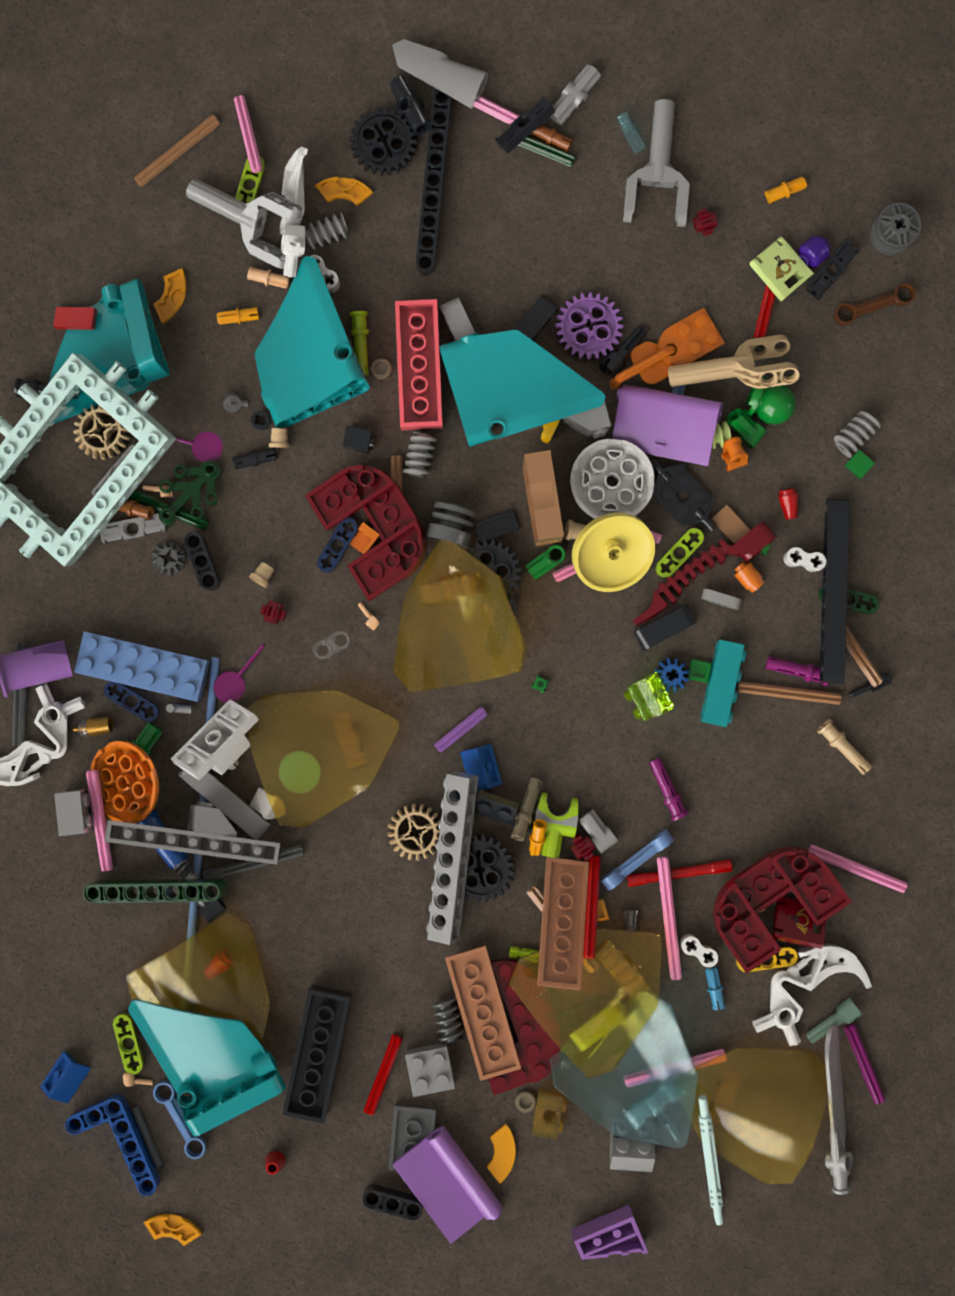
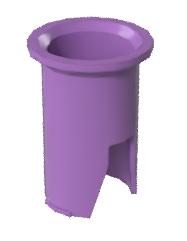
M64 640L0 654V684L5 698L13 690L73 676Z

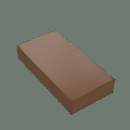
M728 505L711 518L733 544L751 531Z

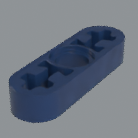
M347 518L339 523L317 560V566L322 572L330 573L335 570L357 534L358 524L354 519ZM351 522L353 523L354 531L347 532L346 537H349V540L346 541L343 537L337 536L338 532L343 535L345 531L343 525ZM335 540L343 541L344 547L341 551L337 552L332 549V543ZM329 549L330 552L339 556L337 559L332 557L330 560L332 567L324 569L322 568L324 565L322 560L329 558L330 554L326 553Z
M110 681L105 685L104 694L108 699L142 720L152 722L159 717L160 710L156 704L124 684ZM117 685V690L121 693H124L125 690L127 691L122 697V701H119L121 696L118 694L111 695L110 686L115 687ZM131 695H134L138 700L137 705L133 708L127 705V698ZM142 701L145 702L143 707L147 709L154 708L152 711L155 713L154 716L147 718V713L144 710L140 709L139 713L136 711L141 707Z

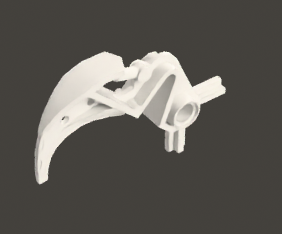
M306 147L298 148L288 161L284 171L281 193L286 199L303 208L302 216L305 210L303 158L307 155L308 149ZM302 216L300 219H286L284 217L281 219L280 234L283 235L281 252L286 255L284 276L296 277L298 257H301L305 251V226H300Z
M47 684L36 688L43 708L38 711L34 723L57 748L54 750L32 740L24 741L12 753L0 758V785L18 786L32 782L41 776L39 772L29 776L31 772H35L42 765L50 763L52 759L61 758L65 755L68 747V715L85 708V703L81 697L62 704L61 702H55ZM53 709L58 713L55 721L50 717V712ZM38 753L39 760L31 765L30 769L23 771L28 756Z
M824 943L822 949L809 946L800 949L798 952L800 958L808 956L806 959H802L794 966H789L787 971H778L773 975L771 979L770 1014L752 1021L756 1032H761L776 1025L777 1028L783 1029L789 1046H796L801 1042L794 1024L799 1021L803 1009L782 987L783 981L791 982L812 991L830 975L849 972L856 974L866 989L871 988L872 985L864 967L850 951ZM815 959L809 975L800 977L799 970L805 967L810 960ZM787 1010V1016L784 1019H780V1013Z

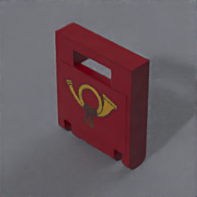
M785 897L778 899L775 902L778 905L774 909L773 930L779 932H774L773 938L779 941L822 949L825 941L826 920L819 924L818 934L813 933V920L799 900Z

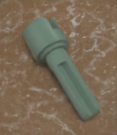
M850 997L836 1006L837 1012L806 1033V1037L812 1044L826 1036L830 1025L840 1026L844 1022L845 1024H850L863 1015Z

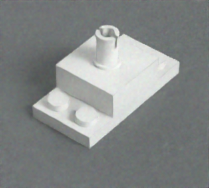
M229 699L171 760L175 765L198 780L210 769L223 775L227 769L233 770L236 768L233 763L236 766L239 765L238 758L251 746L245 734L259 719L255 714Z

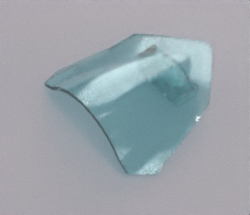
M646 991L623 1004L631 1016L590 1049L582 1053L574 1041L571 1040L551 1057L553 1083L557 1090L615 1136L682 1148L687 1144L698 1075L672 1005L652 992ZM645 1074L649 1075L647 1079L629 1084L625 1083L626 1079Z

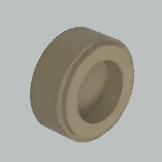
M378 358L373 361L371 372L376 379L384 380L391 375L392 367L388 360Z
M527 1090L520 1091L515 1097L516 1108L523 1113H528L534 1109L536 1105L534 1094Z

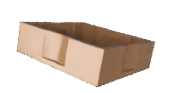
M551 451L524 454L522 468L535 548L560 544L564 537Z

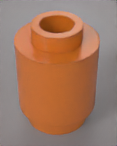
M743 561L734 569L736 571L734 574L736 579L746 590H750L751 593L764 584L763 576L751 562L746 564Z

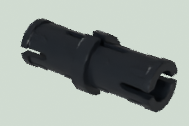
M274 448L258 452L253 450L249 454L232 457L233 463H236L234 465L235 469L238 470L252 465L257 467L261 463L276 461Z

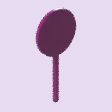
M199 433L193 441L175 437L177 442L192 445L193 455L201 462L215 461L222 453V441L215 433Z
M265 644L260 645L238 674L235 672H224L216 678L213 689L219 700L227 702L230 699L236 702L243 696L245 683L241 676L263 650Z

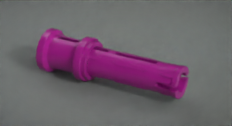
M771 656L767 657L765 669L799 676L806 682L811 680L821 683L820 668L815 667L812 663L803 665Z
M661 757L649 762L665 797L664 804L668 806L672 815L671 820L675 821L687 816L689 812L685 810L682 804V796L676 793Z

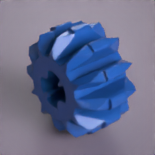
M666 658L667 666L660 661L658 664L662 670L654 669L655 673H660V676L654 677V681L662 680L658 684V688L666 684L665 692H669L670 686H672L674 693L677 692L676 685L684 689L685 686L681 683V680L684 682L689 681V678L683 677V674H688L689 670L682 671L681 669L686 664L682 662L677 666L678 658L673 660V665H671L670 658ZM673 669L676 671L674 674H677V678H673L670 681L668 680L669 676L666 677V673L671 672Z

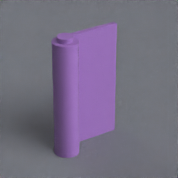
M623 384L622 388H618L616 399L619 400L612 439L628 441L640 448L645 454L709 466L716 426L721 418L723 403Z
M445 1126L435 1129L392 1163L393 1167L450 1244L484 1217L486 1220H495L502 1214V1204Z

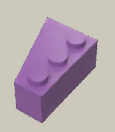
M629 1205L571 1229L574 1243L582 1260L605 1258L613 1254L625 1256L633 1252L648 1253L645 1241Z

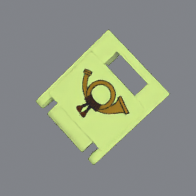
M779 237L776 242H773L750 262L753 270L780 301H783L814 274L782 237ZM794 274L798 282L789 289L784 282Z

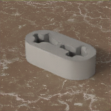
M703 589L701 596L702 600L739 610L742 601L739 598L709 589Z

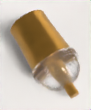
M110 716L85 717L78 723L77 727L73 728V731H78L83 737L92 738L93 736L112 733L114 724Z

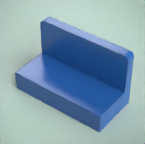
M492 744L460 753L466 774L479 776L477 791L502 784Z
M63 1051L40 1087L49 1099L69 1103L89 1073L90 1067L77 1063L71 1054Z

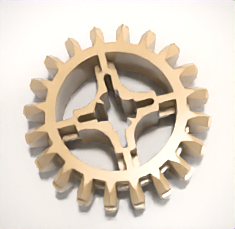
M91 405V411L84 408L83 411L86 415H78L81 422H74V425L79 427V429H75L73 433L80 435L75 438V442L81 443L79 449H86V455L92 454V457L97 459L100 454V458L105 460L106 453L110 458H114L112 451L121 454L118 447L127 448L126 444L122 442L123 440L130 441V437L125 435V433L130 432L117 420H115L116 423L105 424L100 415H111L100 405H98V409ZM93 419L94 426L91 430L87 431V427ZM101 425L106 429L103 431V436L98 433L101 431ZM118 429L117 437L111 443L110 436ZM99 438L104 447H94L88 440Z
M412 804L411 811H409L407 805L404 806V814L401 810L397 811L399 819L395 816L391 818L396 824L388 825V828L394 829V832H388V836H394L395 838L390 840V845L397 843L394 851L396 852L401 848L403 850L400 854L401 857L405 855V852L409 853L408 860L412 859L413 854H416L417 861L420 860V854H423V857L427 859L428 850L432 855L435 854V850L432 847H436V840L439 839L438 833H440V830L437 826L440 820L436 822L434 820L437 818L438 813H434L432 816L429 815L432 810L431 807L427 809V812H424L423 804L420 805L419 810H416V804ZM413 815L423 816L430 823L419 825L416 823ZM407 818L409 830L399 836L400 823ZM413 825L417 830L424 829L422 833H419V839L415 835H409L410 831H413L411 829ZM433 829V839L425 847L423 834ZM414 840L419 849H411L405 846L402 841Z

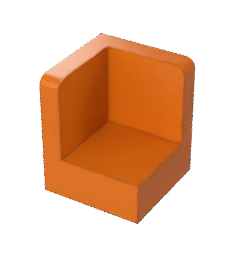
M362 523L350 545L362 554H365L373 548L380 538V534L365 523Z

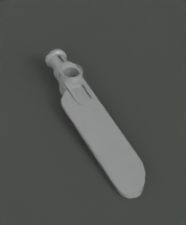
M832 1024L828 1027L825 1041V1065L831 1128V1149H828L826 1153L825 1164L833 1176L832 1192L844 1195L851 1192L848 1176L852 1168L853 1156L851 1152L845 1149L846 1120L838 1026Z

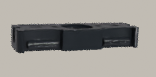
M544 96L540 97L541 100L529 111L523 112L510 124L511 127L499 138H495L499 147L503 148L506 153H510L555 113L552 103ZM526 122H529V124H528L527 126L521 128V126H522L523 124H525Z
M844 240L806 287V291L815 299L820 300L825 291L846 269L847 264L855 256V253H859L860 249L856 245L853 247L850 240ZM828 265H835L838 273L830 275L827 272Z

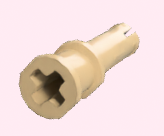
M831 719L826 720L818 728L817 733L822 734L830 742L829 745L831 747H836L864 775L872 768V765L845 739V733L840 732L832 724L833 721Z

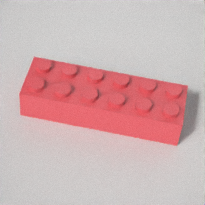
M437 299L395 301L401 431L443 429Z

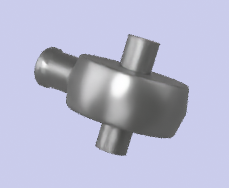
M230 392L224 395L222 406L228 412H236L241 406L248 407V400H241L238 394Z

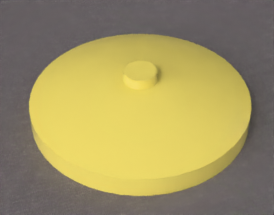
M621 512L605 514L588 523L577 536L572 549L573 567L581 581L588 587L602 592L620 591L638 582L649 570L655 555V541L649 528L638 517Z

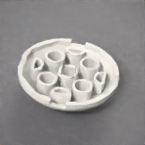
M603 439L589 445L577 457L570 477L572 494L578 506L594 519L605 514L617 512L636 516L645 508L652 496L654 488L653 467L645 453L636 445L625 440ZM609 476L615 477L617 485L614 487L607 485L606 479Z

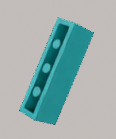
M717 640L700 722L727 727V723H731L733 712L730 711L731 705L736 702L738 693L735 691L736 682L739 683L742 676V671L739 668L741 662H744L746 657L744 645Z

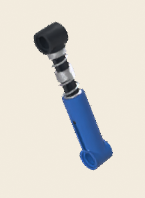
M155 809L143 821L135 823L166 828L159 819ZM156 849L171 870H177L178 876H181L182 879H200L196 872L194 873V869L189 867V862H186L188 857L184 852ZM193 886V892L197 894V889ZM221 898L212 902H198L199 905L197 906L198 911L208 923H211L227 910Z

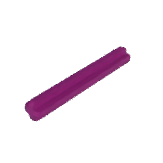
M853 1023L844 1026V1031L875 1104L885 1102L884 1094L856 1026Z

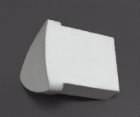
M258 788L249 805L261 813L265 819H275L286 813L283 801L277 795H272L262 788Z

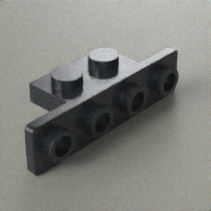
M479 789L478 794H476L475 813L515 827V817L520 809L518 808L519 803ZM457 791L456 796L460 800V794ZM533 813L531 816L532 822L527 828L528 832H531L533 822L535 821V814Z

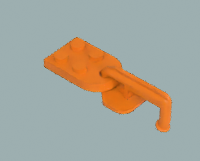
M705 308L668 327L659 337L658 344L647 341L635 347L630 355L633 365L611 379L610 387L613 390H618L622 386V382L638 373L646 384H657L667 378L668 366L693 363L724 345V340Z

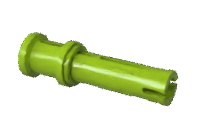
M353 311L349 313V316L352 317V330L350 334L354 337V353L365 376H368L367 336L369 329H367L366 321L368 312Z

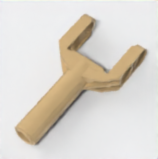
M785 335L748 339L738 347L735 355L732 357L668 366V378L671 387L737 377L744 384L761 389L795 383L800 374L797 366L789 362L755 367L754 360L780 357L789 351L790 343ZM778 342L786 343L782 349H776L775 345ZM758 345L765 346L762 352L754 351V348ZM792 369L795 371L790 377L783 375L786 370ZM765 373L773 374V377L769 380L762 379Z

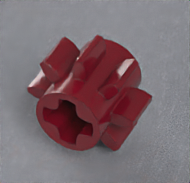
M707 208L697 211V217L692 219L696 233L702 232L703 237L713 234V228L718 226L715 213H708Z
M270 600L268 605L262 604L260 614L264 615L263 621L278 625L279 620L284 621L287 614L286 611H283L284 605Z
M579 834L572 839L574 844L570 846V849L578 860L583 857L587 861L594 856L591 851L596 848L587 835L582 838Z

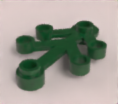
M212 460L205 461L201 467L185 468L183 465L174 467V475L178 479H183L185 476H199L193 482L171 483L169 480H162L160 482L159 488L164 494L172 491H184L169 508H163L159 512V519L163 525H173L176 522V513L191 497L193 508L190 514L192 519L200 521L204 517L203 510L201 509L200 488L205 482H207L208 492L205 495L206 503L210 506L217 504L218 497L215 492V480L219 478L221 469L219 464ZM212 467L214 471L207 473V468ZM178 469L184 470V473L178 475L176 472ZM164 484L170 485L167 490L162 489ZM214 496L215 500L213 502L208 501V497ZM195 511H200L201 515L199 517H195L193 513ZM169 512L171 516L167 519L164 518L163 515Z

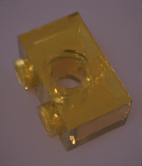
M538 1089L531 1130L532 1136L557 1140L558 1133L563 1131V1120H560L561 1112H565L567 1099H563V1093ZM547 1110H552L555 1112V1115L552 1118H546L544 1113Z

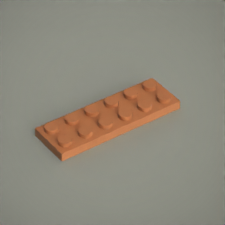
M552 857L546 858L537 986L573 990L581 989L589 862Z
M486 945L445 956L480 1081L521 1069Z

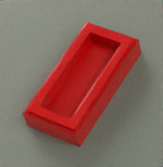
M56 307L53 327L66 330H95L98 310L92 307Z

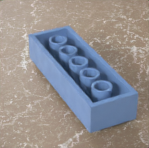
M84 632L74 673L201 702L211 661L91 632Z

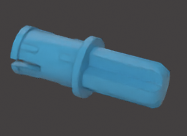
M709 967L705 969L708 983L707 992H710L712 1009L718 1010V1001L721 1010L726 1008L722 993L724 987L720 983L718 969L716 967Z

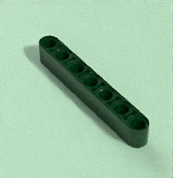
M220 878L99 880L87 885L83 895L89 903L212 902L226 895L228 886ZM173 886L177 889V895L173 892ZM193 886L196 887L197 894L193 892ZM212 886L217 888V894L213 892ZM114 887L118 890V895L114 892ZM134 887L137 889L138 895L135 894ZM153 887L157 889V895L154 893ZM95 888L98 890L99 896L95 893Z

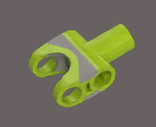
M542 792L535 813V820L542 819L547 823L545 830L546 841L542 845L541 855L560 858L563 836L575 838L578 823V798L572 797L570 808L560 816H555L549 811L548 803H546L548 793Z

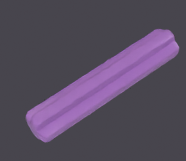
M479 707L434 744L439 752H443L488 715L484 708Z

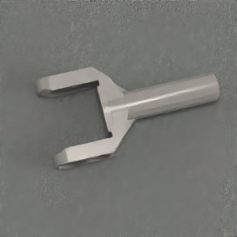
M660 99L654 103L649 163L627 178L623 222L631 223L632 214L635 211L637 183H641L643 186L678 187L675 221L677 227L686 226L690 184L680 172L670 165L675 102L671 100Z
M193 179L189 183L186 190V196L189 199L240 224L242 239L249 254L277 268L284 269L286 255L281 252V249L260 239V236L263 234L268 210L286 219H300L303 208L300 205L274 192L262 195L246 204L198 179Z

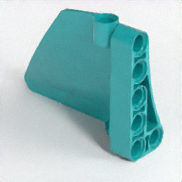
M305 256L300 263L296 277H294L279 311L255 351L262 390L261 396L266 407L270 410L276 428H285L361 395L370 388L365 373L357 361L356 354L352 350L317 260L314 257ZM344 353H349L346 358H341Z
M138 278L121 284L120 287L116 284H108L102 288L101 300L91 306L98 310L95 330L66 331L56 356L49 382L72 353L82 354L105 375L114 365L115 361L121 363L127 371L123 373L115 384L127 395L145 390L151 382L170 375L169 367L152 320L145 289ZM80 388L79 398H71L66 404L67 408L62 410L53 422L55 424L84 413V408L91 410V405L97 408L99 404Z
M519 330L481 335L477 332L439 346L470 447L601 407L604 403L605 394ZM494 423H500L503 426V431L495 434L492 432L491 426Z
M133 999L131 1001L128 1011L177 1093V1102L183 1107L184 1121L193 1136H199L279 1095L286 1089V1084L277 1070L272 1054L264 1048L243 1021L183 1011L140 999ZM186 1092L191 1093L190 1096H184L182 1094Z

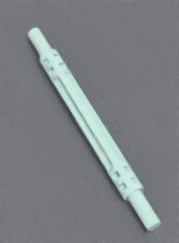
M700 1095L698 1097L700 1107L699 1123L710 1205L714 1211L716 1224L722 1225L723 1199L712 1115L709 1113L707 1096Z

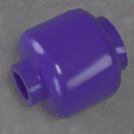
M811 236L799 247V257L807 266L818 267L829 257L830 244L822 236Z

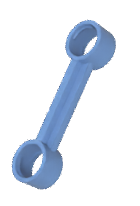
M667 829L663 830L650 843L619 867L606 874L600 881L608 891L612 890L626 876L653 855L668 847L674 841V838Z
M169 1080L160 1081L153 1090L154 1099L166 1106L186 1142L184 1146L185 1154L191 1159L202 1157L207 1149L206 1140L200 1135L193 1136L184 1121L183 1110L175 1098L176 1091ZM159 1086H169L172 1090V1095L168 1099L161 1098L158 1094ZM192 1140H198L202 1143L203 1150L201 1153H193L189 1150L188 1144Z

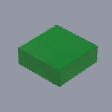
M859 449L844 466L858 479H861L875 463Z
M691 659L687 678L708 683L712 663Z

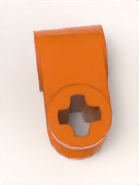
M740 437L731 438L723 444L721 457L722 460H725L727 472L748 465L749 456L741 446L742 441Z

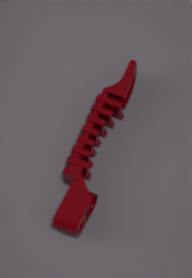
M762 521L733 546L727 545L723 539L718 542L719 547L712 545L707 553L704 551L701 553L700 558L697 559L696 557L692 560V564L689 565L687 563L682 571L678 570L673 578L671 576L667 578L665 584L663 582L659 584L658 589L654 591L651 606L635 618L633 623L635 626L643 624L665 610L668 604L660 596L662 594L665 595L672 605L677 603V599L669 589L672 588L680 596L683 590L677 583L680 581L686 588L689 585V580L686 576L689 575L692 580H695L697 573L694 570L696 569L702 575L706 569L703 565L704 563L712 569L715 566V562L712 559L715 558L722 565L725 563V556L742 557L748 562L772 543L777 536Z

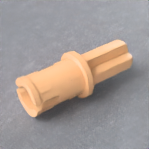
M250 267L248 270L247 280L265 283V286L273 285L285 289L289 286L290 277L273 273L270 269L265 271Z

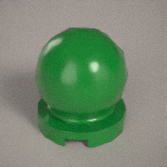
M785 385L761 389L752 387L746 400L749 407L743 411L749 417L756 413L759 419L767 424H783L795 412V395Z

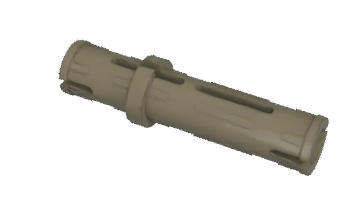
M537 778L529 779L520 811L516 814V823L511 837L515 840L524 841L527 828L532 822V812L543 783Z

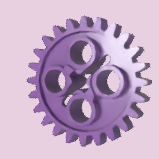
M589 292L588 298H585L584 294L581 293L579 300L573 296V303L566 301L567 309L561 307L560 312L563 315H557V320L561 323L555 325V328L561 329L556 333V336L563 337L559 344H567L564 351L571 349V356L578 353L579 360L582 359L583 355H586L587 361L590 360L592 355L595 360H598L600 353L603 357H606V349L609 352H613L612 345L617 346L619 344L615 338L622 337L618 330L623 329V325L618 324L623 318L620 316L616 317L620 310L612 309L614 302L607 304V296L600 300V293L596 295V298H593L591 292ZM599 310L602 313V317L594 318L591 312ZM579 315L582 318V322L574 323L571 317ZM603 321H607V324H605V325H604V324L596 325V324H599V323H601V322H603ZM587 322L590 325H594L591 331L586 327ZM572 329H580L576 332L571 331ZM604 330L607 333V337L601 339L597 336L596 332ZM584 335L587 338V342L581 344L576 340V337Z

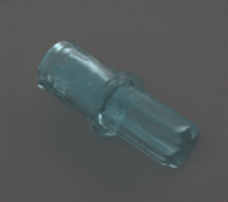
M627 112L621 113L616 117V121L624 133L623 137L627 138L634 153L642 152L645 149V145L637 132L638 128L633 125Z

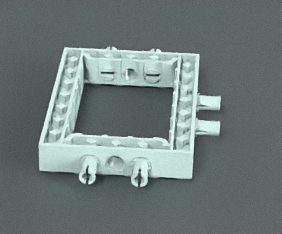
M72 353L40 395L27 383L20 387L23 390L19 389L17 393L31 405L15 427L8 423L3 416H0V432L5 436L4 441L0 445V528L10 518L29 535V539L19 549L20 553L25 552L23 556L30 558L39 545H41L64 567L73 565L176 440L169 431L147 412L155 401L159 399L157 395L154 396V392L148 389L139 402L136 403L115 384L123 373L127 371L118 361H115L114 365L105 375L85 356ZM81 388L135 436L139 442L67 531H65L62 527H58L48 518V514H43L33 505L34 502L31 499L28 500L15 485L4 483L11 474L16 472L15 469L20 462L29 456L28 452L36 442L41 441L40 437L49 426H53L55 418L62 410L67 408L66 404L74 394L79 393L78 389Z

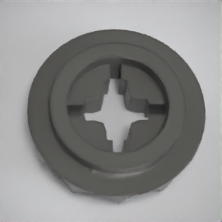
M164 542L157 545L156 549L152 552V563L159 573L174 575L184 567L185 553L179 545L173 542ZM171 551V557L177 561L165 564V560L160 555H168Z

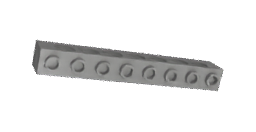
M461 772L446 774L443 782L445 791L444 798L441 801L442 817L438 825L440 834L436 843L437 859L434 863L435 877L431 886L433 894L432 901L429 904L430 920L426 928L428 932L427 940L447 945L458 942L460 937L479 777ZM457 791L460 794V800L456 796ZM454 812L457 814L458 820L454 818ZM452 833L455 835V841L452 839ZM449 853L453 857V862L449 858ZM447 874L450 877V882L447 880ZM444 895L447 896L448 903L445 901ZM442 916H444L446 923L443 922Z
M108 820L105 842L276 865L280 843L111 820Z

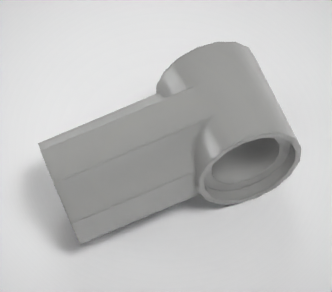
M593 809L578 819L592 837L590 839L601 854L618 842L608 826L603 824Z

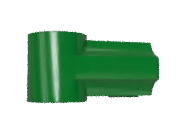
M737 408L727 416V423L740 435L741 441L749 444L748 447L751 449L757 445L766 433V430L758 423L752 421L742 409Z
M553 545L526 564L525 567L533 578L537 580L564 560L565 551L561 546ZM553 549L561 551L562 557L560 560L554 561L550 558V552Z
M148 722L137 739L131 743L138 745L148 755H151V750L164 732Z

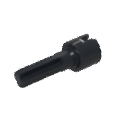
M641 325L638 326L616 352H610L599 364L600 369L606 375L612 373V378H614L625 367V359L644 338L647 330Z

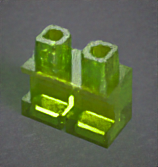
M657 672L627 687L628 690L624 692L626 700L629 702L634 700L637 708L633 709V714L637 720L644 719V721H647L675 708L666 691L657 694L665 689Z

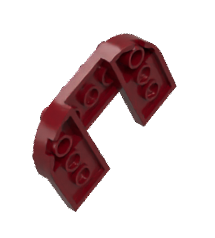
M364 465L351 466L341 470L305 495L325 530H331L360 509H363L376 532L380 534L379 537L383 542L347 565L368 601H372L403 579H408L421 565L426 551V535L423 525L399 485L384 471Z
M800 847L776 849L731 878L717 894L713 907L715 927L746 974L781 951V948L757 913L791 890L793 891L816 926L852 903L828 866L813 852Z
M497 959L490 962L502 1003L505 1002L519 1040L514 1042L521 1069L489 1078L494 1096L544 1079L555 1068L562 1049L560 1029L545 986H537L538 974L531 967L513 959Z

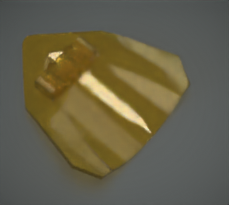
M441 540L436 545L404 596L393 673L409 692L467 684L522 672L526 645L507 598L501 577L457 544Z
M338 690L262 695L247 708L248 711L255 714L259 719L247 731L251 751L268 801L279 825L306 828L369 788L399 730V723L393 717Z
M225 914L186 941L126 976L131 1000L140 999L183 1011L241 1020L262 1044L270 1007L267 986L251 926L230 914Z
M597 929L595 958L586 959L583 957L580 990L537 986L540 950L519 958L509 985L552 1040L589 1079L615 1070L656 1011L659 997L662 941L660 936L655 933Z
M735 1048L678 1075L674 1080L675 1090L701 1142L698 1097L706 1095L709 1113L712 1115L716 1153L764 1184L793 1183L797 1174L804 1166L816 1140L828 1092L826 1066L812 1051Z

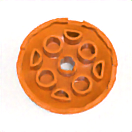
M128 741L110 742L100 749L92 761L90 770H98L105 815L112 821L134 824L143 821L155 808L159 796V778L154 763L141 747Z

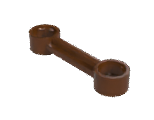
M903 283L896 287L892 293L856 305L843 303L834 311V321L840 326H847L856 317L895 304L907 306L915 298V289L912 285ZM900 288L909 290V301L903 302L899 300L897 290ZM839 309H848L852 313V319L848 322L840 320L838 317Z

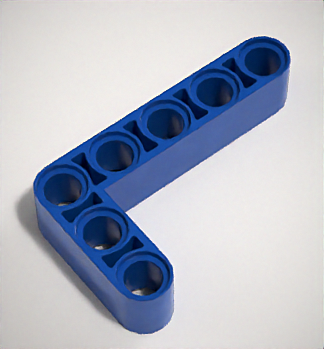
M115 1094L72 1113L65 1122L66 1131L72 1135L82 1133L109 1121L139 1193L143 1196H151L159 1186L160 1178L125 1097L121 1094ZM111 1102H117L120 1105V1109H114ZM92 1110L99 1111L101 1117H94ZM73 1119L80 1120L81 1126L74 1125ZM120 1121H125L128 1124V1129H123L120 1126ZM128 1141H134L137 1148L129 1147ZM136 1161H143L145 1167L140 1168L137 1166ZM144 1180L152 1181L153 1187L146 1186Z

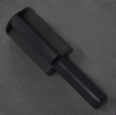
M886 672L880 675L883 679L880 685L873 687L868 680L866 681L867 685L851 691L849 694L853 698L869 690L871 692L877 691L892 684L891 678Z

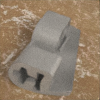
M405 39L392 45L399 68L469 108H473L475 100L479 101L487 84V72L449 60L448 56L443 52Z

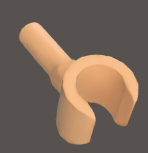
M143 485L144 491L160 492L161 498L173 496L172 492L168 494L162 493L159 486ZM163 485L162 489L167 490L170 486Z
M362 602L359 603L358 606L365 616L369 618L365 624L372 630H375L379 625V620L368 611Z
M123 1074V1083L127 1087L135 1084L152 1085L153 1080L135 1079V1076L132 1074Z

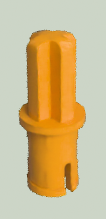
M799 177L787 183L782 182L780 186L766 190L765 196L768 203L771 204L784 197L789 198L791 194L806 189V180L803 177Z
M257 307L240 310L236 308V310L217 313V321L220 325L237 322L241 324V322L259 320Z
M536 819L533 822V830L529 835V851L531 856H539L542 845L546 841L545 830L547 823L542 819Z

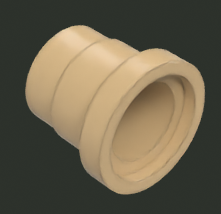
M272 428L269 447L290 448L287 429Z
M568 519L565 525L564 539L576 540L586 525L575 523L573 520Z
M261 562L255 572L250 574L249 578L267 588L269 585L268 581L275 570L266 563Z

